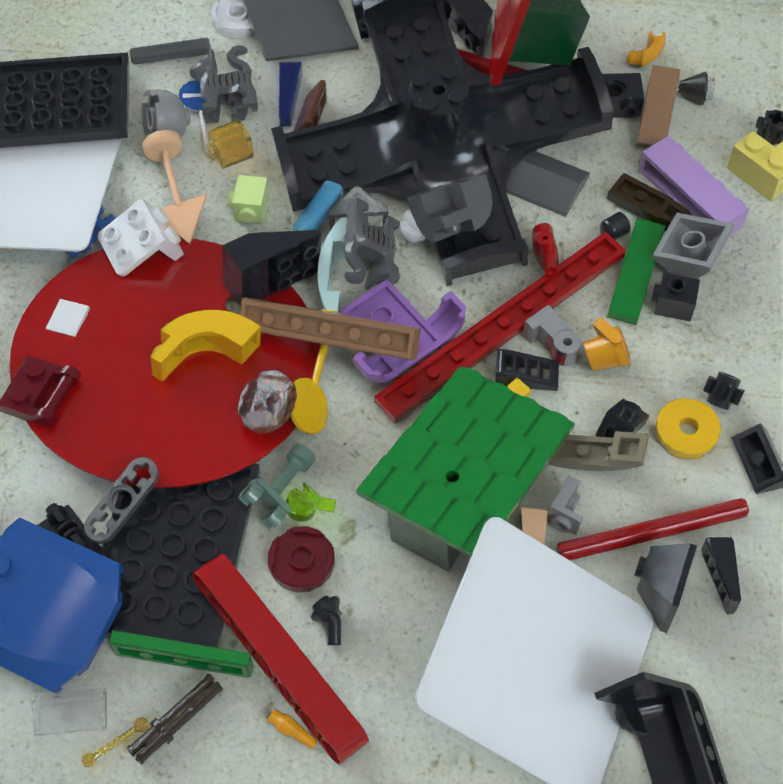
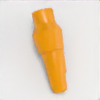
M274 709L267 719L268 722L275 726L279 733L292 737L311 749L316 746L317 740L289 714H282Z

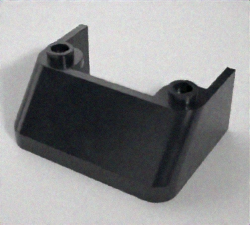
M641 672L594 693L596 700L616 705L615 716L622 729L627 730L631 734L638 735L652 784H728L701 698L693 686L662 676Z

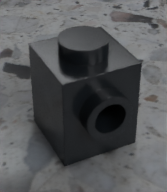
M663 273L661 283H654L651 302H656L654 314L691 322L697 302L700 280Z

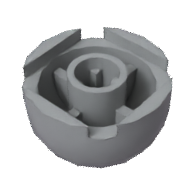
M167 90L145 91L143 96L149 97L148 103H142L144 134H152L161 130H172L177 132L182 138L185 134L186 126L190 125L191 122L190 111L184 107L182 100L176 94Z

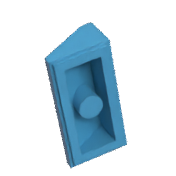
M326 181L293 224V228L296 231L318 230L343 197V187L337 183Z

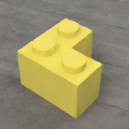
M751 131L733 146L727 169L769 201H772L783 192V141L774 147L757 133Z

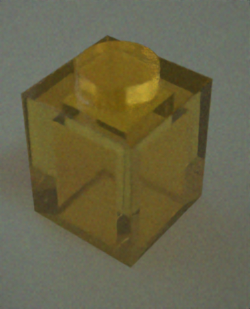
M240 119L208 131L210 143L207 144L209 155L212 160H218L222 169L254 157L252 139Z

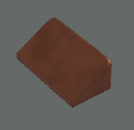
M320 80L306 96L293 131L318 125L327 101L325 80Z

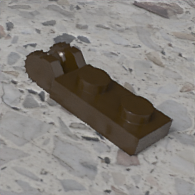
M623 173L608 191L607 199L648 221L666 225L665 232L676 213L692 215L689 209L675 202L672 197L626 173Z

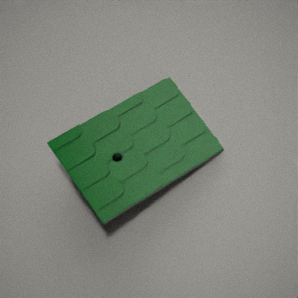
M461 366L455 371L440 392L435 394L413 424L404 431L389 452L380 459L357 488L356 493L358 496L387 511L390 537L393 542L449 572L461 552L470 557L472 556L484 524L488 519L499 517L508 521L574 429L575 423L561 413L551 411L539 405L535 400L511 391L504 384L493 382L482 376L478 371Z

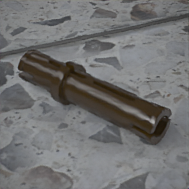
M208 673L203 680L159 720L154 718L150 722L151 727L131 745L126 747L132 757H136L135 760L140 765H143L164 743L169 744L173 741V735L217 694L223 691L218 681L213 682L215 678Z

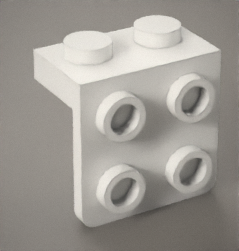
M143 198L98 233V239L115 272L122 277L129 274L158 250L174 261L184 255L178 244L181 241L179 235L167 224L169 221L167 214L161 207L157 206L154 208Z

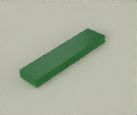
M639 218L636 219L607 318L637 325L655 264L653 253L663 237L666 225Z
M115 630L112 631L109 641L115 654L122 657L245 678L251 677L254 667L251 654Z

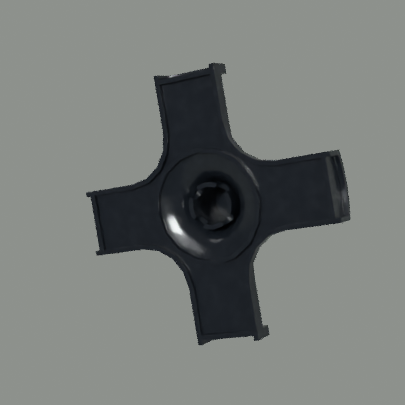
M441 0L362 1L364 22L380 70L381 84L374 100L361 113L285 134L282 126L271 128L293 212L305 209L326 181L337 183L343 187L344 195L341 199L361 194L385 193L401 197L408 202L407 197L442 184L444 186L458 182L466 177L486 174L493 201L491 214L486 223L475 231L460 232L433 242L446 285H453L452 279L521 262L522 266L528 265V246L525 239L521 237L507 196L506 185L512 169L527 154L545 146L612 129L613 106L603 75L589 46L577 50V58L572 60L570 66L552 64L503 76L500 85H490V75L480 73L467 64L458 52Z

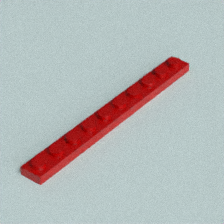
M605 231L557 265V273L555 275H543L374 396V403L394 424L439 392L461 366L472 368L521 333L524 330V324L527 319L547 305L554 309L623 259L626 249Z

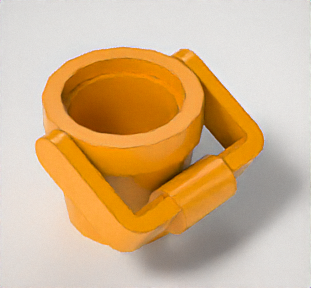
M600 316L592 324L598 336L584 342L592 370L595 372L632 365L630 353L620 326L613 328Z

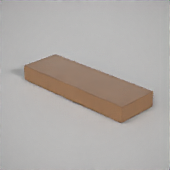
M652 65L636 146L649 148L668 136L680 69Z

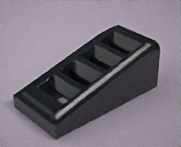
M497 349L495 382L508 386L518 377L530 389L558 391L559 361L512 350ZM506 367H512V371H507ZM525 368L524 374L518 373V369ZM531 368L537 369V377L531 376ZM543 369L550 370L549 380L543 378Z
M708 537L705 539L701 549L702 556L726 613L734 614L741 602L734 539L732 537Z

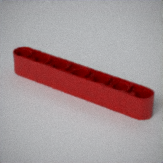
M219 554L192 573L194 582L202 594L335 763L338 765L342 764L369 743V738L360 723L224 554Z

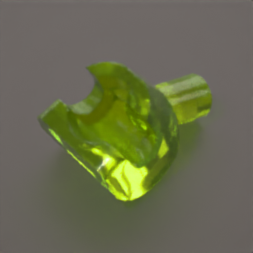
M303 483V492L294 488L288 493L286 503L292 510L287 515L297 522L309 521L314 517L316 510L334 512L336 499L321 497L307 483Z

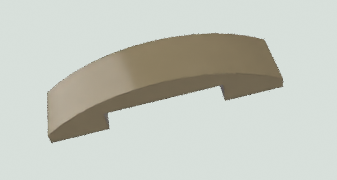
M615 431L614 438L569 435L548 465L587 471H616L640 467L644 464L649 436L647 433Z

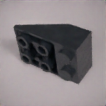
M319 230L248 233L222 245L224 286L241 306L242 298L248 297L264 300L270 295L285 291L291 285L303 279L313 277L318 273L321 232Z

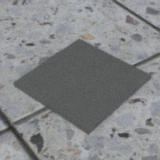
M243 0L266 62L358 48L338 0Z

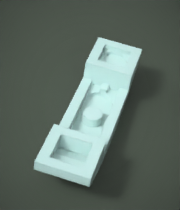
M341 217L330 230L319 256L317 276L321 310H333L336 312L341 310L340 292L331 291L334 259H345V246L342 237L345 233L347 217Z

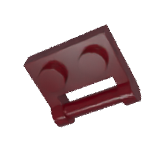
M28 355L0 399V412L47 428L51 427L56 420V411L70 387L77 384L81 373L75 367L69 365L62 367ZM54 379L58 380V384L44 407L37 409Z

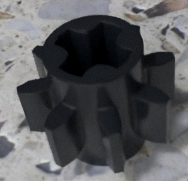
M766 110L764 117L758 116L755 125L758 129L757 134L771 145L780 144L783 140V112L780 110Z
M722 371L718 372L716 378L709 376L703 389L704 392L709 393L706 401L725 410H729L731 403L738 406L745 390L739 388L742 380Z

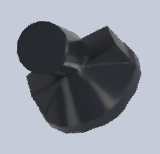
M323 596L312 607L314 612L311 615V619L314 622L328 623L327 645H341L342 623L340 616L343 613L339 609L340 598L338 596Z

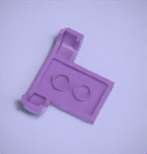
M386 279L339 310V313L421 328L417 360L412 361L372 353L373 356L367 357L363 352L353 357V364L369 382L385 383L395 379L452 339L465 321L466 306L450 291L441 298L438 309L425 320L395 286Z

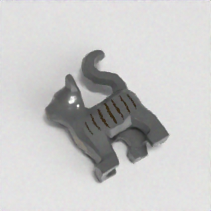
M237 45L232 47L227 53V61L233 68L239 71L217 74L218 68L213 49H209L208 58L199 60L196 65L190 67V76L200 84L201 98L205 102L203 103V116H205L206 123H219L221 105L234 104V107L231 108L233 121H244L248 108H251L253 112L258 111L256 90L251 82L252 70L248 63L238 58V56L247 54V47Z
M356 197L348 203L347 224L342 237L345 246V259L354 272L347 271L344 277L350 284H361L364 281L366 269L364 263L359 258L362 257L369 260L372 264L365 284L366 290L386 279L392 284H396L400 279L399 268L394 263L396 251L394 231L399 228L400 221L389 216L383 227L370 225L368 223V215L364 213L369 210V205L364 200Z

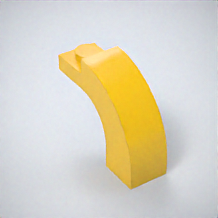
M202 310L180 316L161 329L162 345H158L153 350L150 358L152 376L163 381L186 357L200 351H216L242 365L260 345L261 326L244 316L222 310Z

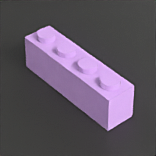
M669 135L642 152L638 170L662 193L672 197L675 202L689 209L692 216L733 223L734 229L730 236L743 228L749 211L743 201L727 190L721 181L715 179L700 162L691 157L683 146L676 143Z

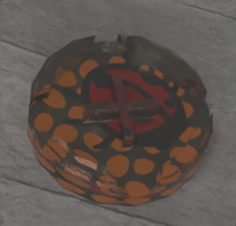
M276 370L264 371L258 374L261 377L256 381L251 380L245 386L240 396L238 413L242 416V423L245 427L259 434L271 433L280 428L289 419L295 408L297 398L295 384L287 375Z

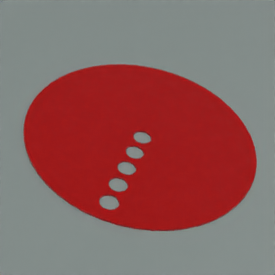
M180 238L181 241L178 244L184 255L174 261L158 250L124 277L115 272L104 249H101L65 268L53 277L30 302L14 333L10 350V380H13L28 355L62 367L66 365L75 367L81 373L77 384L70 387L56 411V420L51 427L47 428L26 421L33 433L57 456L82 471L111 482H116L134 459L146 457L154 461L159 470V480L154 488H177L203 484L237 473L270 454L296 429L290 414L286 419H283L285 412H289L287 407L283 411V406L287 399L283 400L281 396L283 393H288L289 384L297 379H312L320 350V343L260 333L259 347L242 365L222 353L200 351L186 357L163 381L152 376L150 358L153 350L158 345H162L161 329L180 316L196 311H229L225 304L233 296L224 286L221 244L192 239L189 245ZM292 286L285 291L277 292L264 299L265 301L307 308L302 298ZM60 299L90 307L76 337L46 329ZM277 376L280 377V382L274 384L275 378ZM284 377L289 379L286 384L282 383ZM54 379L37 409L44 407L58 384V380ZM271 379V385L278 387L277 396L280 397L279 402L282 404V407L277 411L276 407L278 404H275L273 409L275 419L270 420L269 416L266 418V424L271 422L269 430H265L266 424L263 425L261 430H258V425L260 423L264 424V421L253 425V419L249 418V415L247 416L251 410L248 405L254 399L252 396L254 392H258L261 385L265 386L267 381ZM282 386L286 387L284 392H281ZM280 412L282 417L276 420V414ZM276 421L281 422L278 427L273 426ZM147 466L144 470L138 468L135 471L138 475L135 483L132 484L127 480L125 484L136 486L142 478L150 479L151 475L148 471L150 467Z

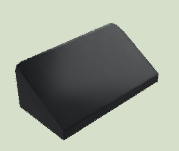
M761 423L731 437L756 494L783 488L782 461L769 432Z

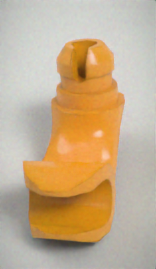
M649 31L647 49L629 51L627 63L644 67L657 59L666 44V33L662 32L661 36H655L653 31Z

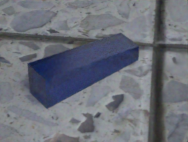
M279 62V122L282 127H291L303 75L302 62Z

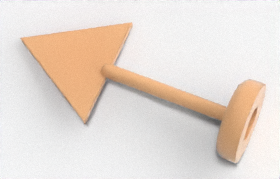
M172 130L156 131L144 139L142 143L143 152L149 160L164 163L175 204L163 207L162 209L169 217L168 226L173 228L179 237L190 245L207 195L203 194L181 201L170 161L176 158L183 148L181 136Z

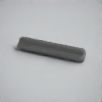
M206 37L131 48V62L136 65L209 54V49H211L210 40Z

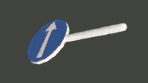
M196 80L189 81L181 87L179 98L182 100L185 108L193 112H199L203 148L205 153H209L205 116H203V103L205 102L201 98L200 84Z

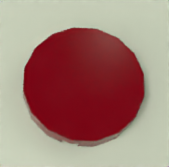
M308 526L292 527L272 541L268 551L270 573L274 581L284 589L293 592H310L321 587L331 577L335 567L334 548L320 530Z

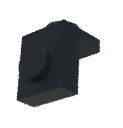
M623 398L606 412L596 432V437L614 438L615 431L636 433L646 424L650 415L642 411L641 407L636 403Z

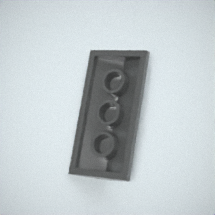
M534 151L527 154L512 169L506 189L510 195L566 217L587 182L590 172Z

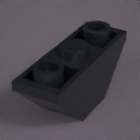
M441 0L451 30L461 37L469 51L472 50L474 54L484 56L492 30L493 9L485 0Z

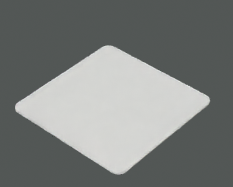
M122 138L0 148V248L71 252L86 249L92 237Z
M490 518L484 524L416 691V705L423 713L547 784H601L620 725L615 716L616 705L596 700L594 693L638 674L654 624L652 614L642 605L502 518Z

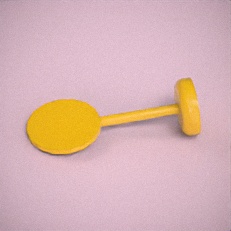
M322 310L327 312L339 313L333 310ZM325 344L320 346L312 379L299 378L293 382L294 388L288 391V410L292 421L301 432L307 435L317 434L323 430L328 419L327 400L319 386L329 346ZM294 391L296 395L293 399H291V392ZM292 401H294V406H293V408L290 410V409H289L290 403H291Z

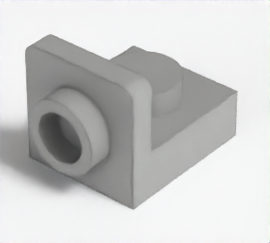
M568 475L550 505L547 521L561 532H570L576 535L583 519L581 515L573 512L581 495L577 494L580 481Z

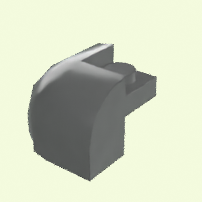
M486 174L466 177L458 182L444 186L442 184L407 197L417 227L429 241L433 242L460 232L477 230L486 223L493 205L491 189Z

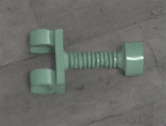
M295 444L287 454L289 463L271 486L262 477L251 480L238 497L246 506L250 503L253 505L261 498L270 507V510L261 519V522L269 530L272 526L276 528L285 519L286 514L292 510L279 495L298 471L306 472L315 462V455L304 445Z

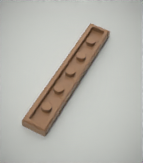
M248 297L241 300L240 315L260 325L261 333L412 361L417 360L421 328Z

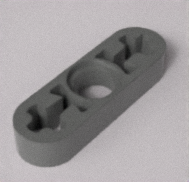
M146 457L134 459L89 514L84 523V530L92 541L98 544L110 542L159 480V470L154 461ZM149 466L148 471L151 477L148 480L142 478L136 486L141 491L139 494H136L134 489L126 485L125 482L129 480L134 484L138 479L135 471L138 468L144 470ZM122 491L130 493L132 501L129 507L126 509L114 507L113 498L117 493ZM106 507L113 514L120 516L117 521L112 516L107 521L106 526L109 530L106 534L99 532L97 535H94L96 529L93 524L96 521L102 523L108 517V514L103 511Z

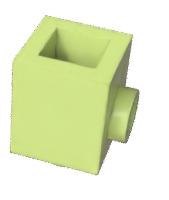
M238 175L235 191H230L228 206L233 209L235 221L264 223L270 197L268 179L265 177Z

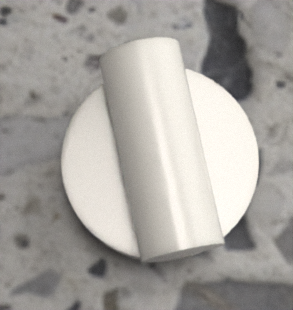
M407 210L403 214V221L399 226L403 238L410 242L425 240L426 237L417 227L411 210Z

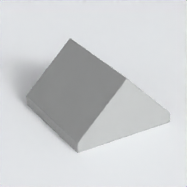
M676 213L653 253V259L671 274L698 279L713 268L734 229V224Z

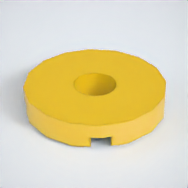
M680 398L669 402L661 409L655 424V431L659 443L661 441L665 446V450L671 455L682 459H698L716 447L721 434V425L715 411L705 403L695 399ZM690 424L695 428L696 432L694 434H686L681 431L679 426Z

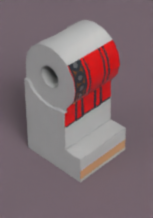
M549 305L525 321L522 336L530 344L538 340L551 352V358L559 361L561 366H570L575 363L579 354L581 339Z

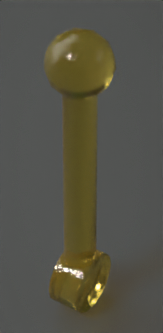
M144 717L137 718L132 728L94 753L84 754L81 759L82 765L92 767L96 759L137 732L144 733L149 729L148 720Z

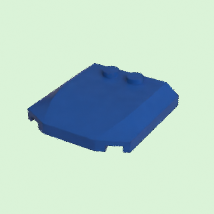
M20 517L5 529L0 538V666L56 694L63 690L61 687L74 676H80L88 670L122 606L123 593L120 591L121 573L124 574V566Z

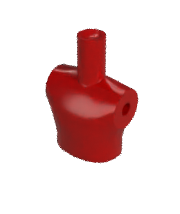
M540 223L532 229V248L538 263L545 270V274L553 276L557 273L556 266L559 265L557 244L552 226L548 223Z

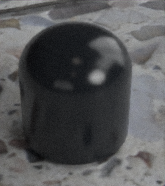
M621 212L607 217L600 224L601 234L606 231L614 240L628 234L631 229L628 218Z

